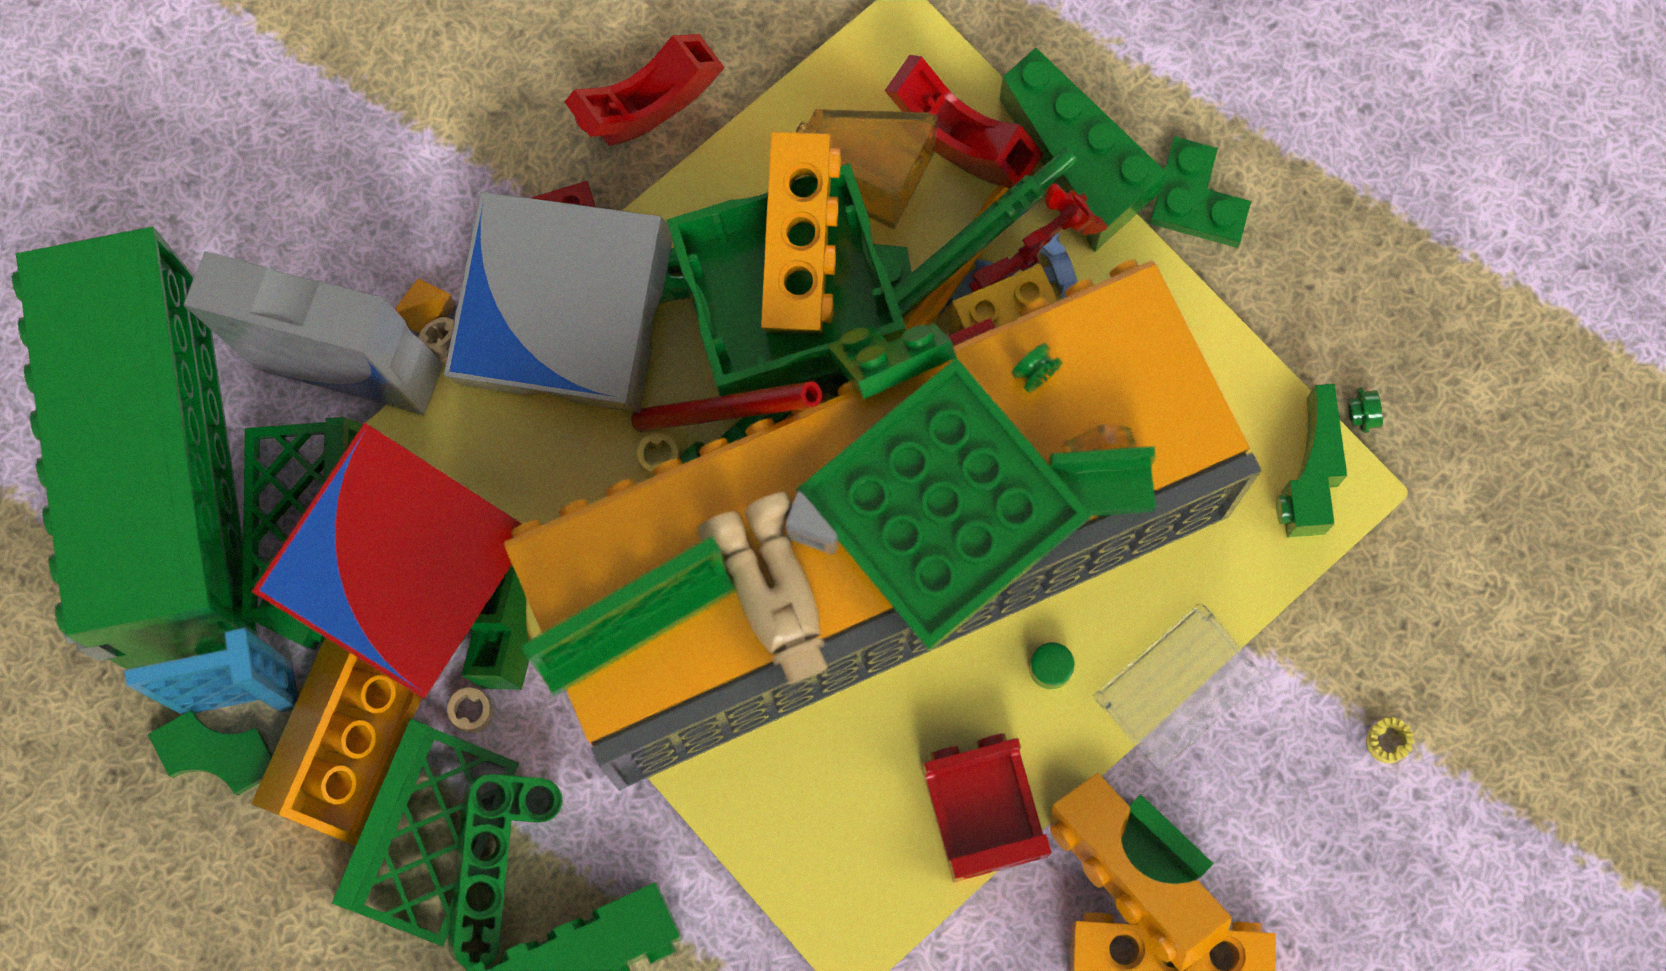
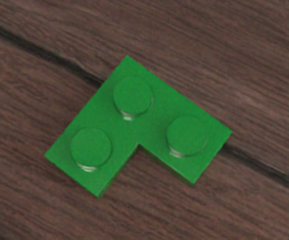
M1174 136L1164 169L1167 174L1161 191L1157 195L1149 224L1238 248L1251 201L1207 189L1218 148Z
M935 323L912 327L905 331L901 338L890 343L884 339L874 326L857 328L845 333L840 341L828 345L834 363L863 399L956 358L951 340Z

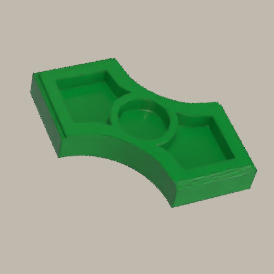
M191 710L148 734L168 776L175 778L189 772L211 773L221 778L235 795H240L261 783L273 756L259 729L254 728L238 734L219 733L206 727L196 713Z

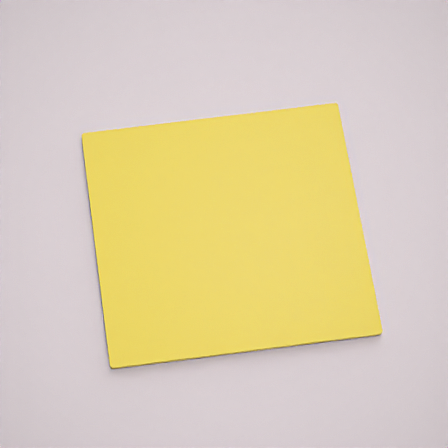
M876 0L622 211L661 216L667 222V219L725 201L762 195L768 192L771 132L830 134L833 142L832 148H841V166L848 163L851 164L870 220L874 244L907 247L912 273L973 221L998 185L969 174L921 142L898 119L902 111L884 90L909 55L922 56L947 88L967 106L994 120L1014 123L999 99L1003 77L927 0ZM1040 160L1029 176H1033L1042 168ZM801 175V176H799L798 178H796L795 180L800 179V178H803V177H806V176H809V175ZM1049 187L1043 191L1045 197L988 244L977 259L993 262L994 264L1005 257L1012 258L1021 247L1025 246L1022 239L1039 228L1045 227L1061 214L1059 210L1048 209L1045 204ZM1138 214L1096 252H1094L1089 244L1087 235H1083L1081 231H1075L1072 227L1060 231L1059 241L1065 247L1078 282L1091 279L1093 284L1096 285L1111 278L1109 273L1113 268L1133 259L1137 261L1138 265L1151 260L1157 265L1250 447L1246 455L1253 452L1262 470L1230 517L648 778L815 971H890L998 872L953 883L922 771L923 763L931 761L930 753L952 746H958L960 753L978 748V740L996 734L1005 733L1007 740L1019 738L1021 758L1043 831L1050 825L1053 804L1096 773L1103 776L1403 502L1408 495L1407 488L1340 421L1347 477L1338 487L1330 488L1335 524L1325 535L1287 538L1286 524H1279L1276 498L1282 495L1281 491L1290 480L1297 479L1303 462L1308 433L1307 397L1311 390ZM1039 251L1037 254L1039 263L1033 267L1041 264L1042 268H1046L1049 266L1048 259L1041 255ZM975 264L972 265L966 275L976 268ZM1019 270V271L1016 272L1014 275L1019 274V273H1021V272H1023V271H1022V270ZM674 272L671 275L682 276L683 273ZM1055 283L1051 284L1058 301L1061 300L1062 292L1058 291ZM692 299L668 301L658 304L652 324V353L641 408L720 396L698 327L699 322ZM949 305L933 322L946 336H949L952 305ZM443 363L425 415L386 405L365 423L520 523L524 524L532 520H540L541 525L561 518L559 510L574 501L585 499L590 505L606 498V490L620 481L633 479L635 484H639L652 478V476L646 475L641 469L637 458V447L646 435L654 432L670 435L677 442L680 455H682L696 441L706 445L717 440L741 418L639 432L634 429L631 423L633 412L576 404L573 401L554 395L532 394L524 396L462 386L444 376L446 363ZM822 392L821 404L836 397ZM791 413V414H790L788 417H786L784 420H786V419H788V418H790V417H793V414ZM663 445L660 449L652 447L646 452L645 460L651 465H654L657 461L664 463L670 460L672 451L666 445ZM526 598L528 641L542 633ZM1050 642L1059 643L1067 647L1075 661V668L1071 678L1064 686L1058 689L1040 687L1033 681L1029 671L1030 660L1036 649Z

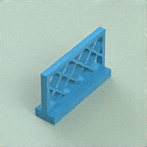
M246 628L225 632L227 650L124 670L126 686L182 715L190 710L194 713L259 700L282 713L292 711L298 699L293 662Z

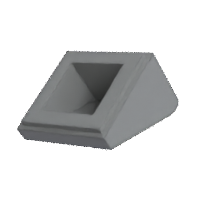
M798 491L785 524L786 535L789 537V540L831 555L836 553L838 535L803 493Z

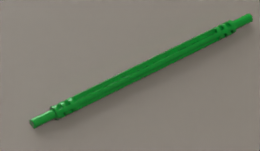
M1064 148L1033 176L1025 175L893 288L902 318L1045 197L1043 191L1077 163L1073 153L1069 149ZM833 377L815 383L821 388ZM785 411L743 417L718 439L726 438L728 443L731 444L747 437L745 430L752 424L767 418H772L776 424L783 421L792 412Z

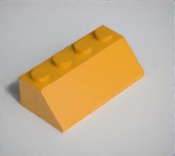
M325 637L251 805L356 846L409 720L414 718L422 697Z

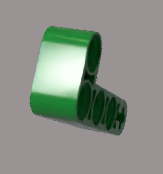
M485 774L471 779L466 785L463 794L448 939L451 957L464 968H468L481 961L486 968L492 964L497 956L511 821L541 823L548 822L556 817L561 810L563 800L559 787L551 780L536 777ZM486 782L495 784L500 791L498 805L489 811L483 810L476 801L478 788ZM535 786L542 787L548 794L549 799L547 808L540 814L530 812L525 802L527 793ZM481 832L491 834L496 846L494 853L485 860H478L471 851L473 838ZM476 882H484L490 889V900L485 907L473 910L466 902L467 890ZM464 915L478 920L488 919V926L477 923L476 936L477 939L485 942L484 950L475 952L474 959H470L469 953L461 949L462 942L471 941L473 934V925L463 923Z

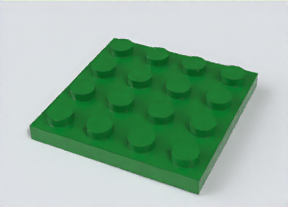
M957 357L796 489L797 492L803 493L838 535L839 543L929 651L1079 529L1092 516Z

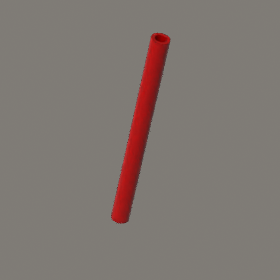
M804 382L641 408L640 413L633 412L631 423L635 430L646 432L812 408L818 406L821 402L822 392L815 382Z

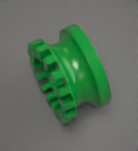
M1046 343L1039 345L1028 353L1011 372L1015 379L1023 378L1025 380L1024 389L1028 393L1042 386L1043 382L1041 379L1045 382L1049 379L1046 375L1053 376L1062 366L1063 362L1059 357L1051 358L1049 356L1050 347Z

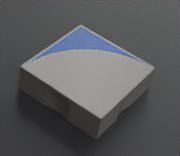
M480 192L444 376L466 387L524 396L532 394L554 395L573 401L576 404L640 413L652 353V324L656 308L663 295L673 242L668 223L661 216Z
M207 251L203 254L184 302V306L257 370L425 415L443 365L429 347L409 330L406 321L383 297L322 281L290 275L268 267Z

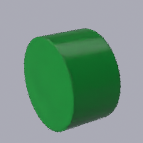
M1054 642L1038 647L1029 664V671L1033 681L1045 689H1058L1064 686L1071 678L1075 668L1074 657L1070 650L1064 645Z

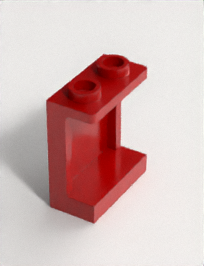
M1005 733L992 735L978 740L977 749L960 753L958 746L943 748L930 753L931 761L923 763L922 771L953 883L1048 858L1052 854L1047 834H1043L1021 758L1019 738L1007 740Z

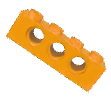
M771 132L761 328L767 333L823 335V324L832 323L834 296L833 294H825L826 274L835 275L836 245H828V226H837L838 197H830L831 178L840 177L841 148H832L833 142L830 134ZM801 175H811L818 180L816 191L808 197H798L791 190L794 180ZM799 223H808L816 230L814 239L806 246H796L789 241L791 229ZM797 271H805L813 276L811 289L803 295H794L787 290L788 278Z
M1083 913V921L1071 923L1070 971H1179L1177 968L1168 967L1162 962L1150 946L1148 935L1137 923L1134 925L1113 923V914ZM1232 922V930H1228L1226 938L1220 942L1227 945L1233 954V963L1227 971H1276V933L1262 932V923ZM1115 937H1125L1134 946V958L1128 965L1118 964L1110 955V943ZM1208 951L1184 971L1221 970L1213 966L1210 960V951Z

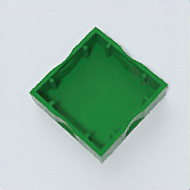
M850 163L840 167L839 178H831L830 197H838L837 226H828V245H836L835 275L826 274L825 294H833L834 305L832 323L823 324V335L767 333L761 328L768 192L751 198L725 201L667 219L720 396L804 382H817L843 374L834 363L828 345L840 341L845 333L857 328L874 326L884 339L890 343L901 338L906 331L887 270L878 257L873 241L870 220ZM811 175L794 180L791 188L792 193L798 197H808L816 191L818 180ZM799 223L791 229L789 241L796 246H806L814 239L816 230L808 223ZM805 271L794 272L787 280L788 292L794 295L807 293L812 287L813 276Z

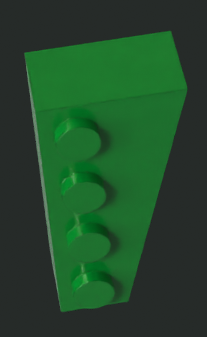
M1036 47L1003 76L999 99L1013 122L1020 124L1043 152V156L1040 159L1042 167L1064 148L1069 149L1076 157L1077 163L1054 183L1058 184L1065 193L1073 190L1080 195L1084 192L1088 197L1085 202L1096 217L1102 218L1108 226L1105 231L1087 235L1089 244L1094 252H1096L1160 193L1167 172Z
M654 882L595 909L592 912L593 917L586 921L581 917L553 928L552 931L546 934L547 940L541 943L533 940L505 950V954L500 957L502 962L485 968L481 961L466 968L465 971H631L630 965L646 957L650 965L675 954L677 950L674 944L683 940V937L659 885Z

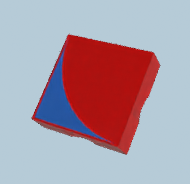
M364 422L252 589V592L425 699L512 565L503 542L512 539V530L522 523Z

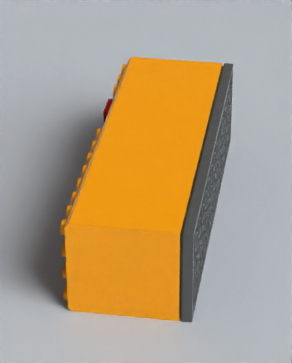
M1135 259L1126 261L1110 271L1111 278L1096 285L1093 284L1091 279L1080 281L1064 292L1066 298L1050 305L1046 299L1036 300L1022 308L1019 312L1021 317L1013 323L1011 321L996 328L992 319L989 318L947 336L952 342L958 360L1047 463L1050 455L1055 453L1154 446L1156 458L1152 465L1156 508L1154 512L1091 516V519L932 650L1229 518L1262 471L1253 452L1246 455L1250 447L1157 265L1152 260L1142 265H1138ZM1046 343L1050 347L1049 356L1051 358L1059 357L1063 362L1062 366L1053 376L1046 375L1049 379L1045 382L1041 379L1043 382L1042 386L1028 393L1024 389L1025 380L1023 378L1015 379L1011 372L1028 353L1039 345ZM951 361L866 399H863L854 386L848 382L838 389V397L822 404L820 402L816 407L792 410L793 417L776 424L772 418L760 420L745 430L747 437L731 444L728 443L726 438L712 441L699 450L701 457L682 464L680 459L666 461L655 467L652 471L654 477L639 484H635L633 479L620 481L610 486L606 490L607 497L590 505L585 499L574 501L559 510L561 518L541 525L540 520H532L519 525L511 532L513 538L503 543L541 633L701 542L697 527L711 518L728 512L739 513L746 531L750 550L755 552L758 560L757 564L768 587L773 588L774 582L768 565L759 549L761 545L746 518V508L757 500L781 492L787 493L793 506L798 493L796 489ZM787 519L783 523V537L787 536L785 527ZM790 540L793 548L792 552L806 575L817 605L820 636L816 638L822 637L825 643L824 646L820 647V650L828 667L827 670L799 682L788 684L781 664H773L772 657L776 654L771 655L751 629L741 607L737 592L566 691L587 741L592 746L590 748L599 768L620 791L930 651L839 541L836 553L831 555ZM721 552L726 573L734 584L732 574L729 573L725 564L728 557Z

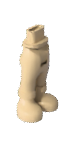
M781 492L757 500L745 510L749 525L761 545L759 549L768 565L774 582L773 588L768 587L757 564L758 560L755 552L750 550L746 531L738 512H728L711 518L699 525L697 532L701 542L713 536L721 552L728 557L725 564L729 573L732 574L738 599L751 629L771 655L776 654L772 657L773 664H781L788 684H793L827 670L828 667L820 650V647L825 645L823 638H816L820 636L817 605L803 569L792 552L793 548L789 537H783V523L790 514L792 503L787 493Z

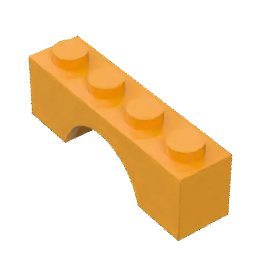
M1096 773L1053 804L1050 822L1051 835L1064 851L1068 852L1071 850L1083 863L1082 867L1086 876L1098 888L1104 886L1113 896L1116 907L1122 917L1132 925L1137 923L1148 935L1150 946L1156 955L1164 962L1171 961L1179 971H1184L1226 938L1232 917L1198 880L1182 884L1162 883L1143 875L1132 865L1124 852L1121 841L1127 828L1130 806L1099 773Z

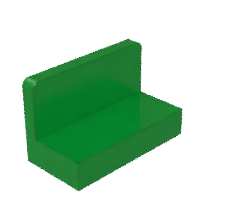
M1154 446L1055 453L1049 457V466L1092 516L1154 512L1156 508L1152 465L1156 458Z
M1141 794L1129 805L1130 813L1127 828L1121 841L1127 858L1143 875L1162 883L1182 884L1200 879L1214 864Z

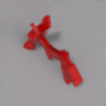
M1052 184L1046 194L1045 204L1048 209L1059 210L1061 214L1045 227L1039 228L1022 239L1025 246L1021 247L1012 258L1005 257L973 273L974 281L969 283L968 286L972 292L1007 279L1019 270L1025 271L1039 263L1037 255L1039 251L1061 230L1072 227L1075 231H1081L1083 235L1105 231L1108 226L1102 218L1096 217L1085 202L1088 197L1084 192L1080 195L1073 190L1065 193L1058 184Z

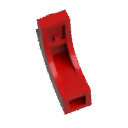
M700 34L672 35L654 58L629 78L607 87L574 89L564 103L575 116L577 125L589 137L601 136L608 146L617 145L648 133L686 108L710 86L725 67Z
M909 55L884 90L902 111L898 119L913 135L941 157L982 180L998 186L1004 185L1006 188H1011L1025 175H1030L1043 156V152L1020 124L989 118L958 99L922 56Z

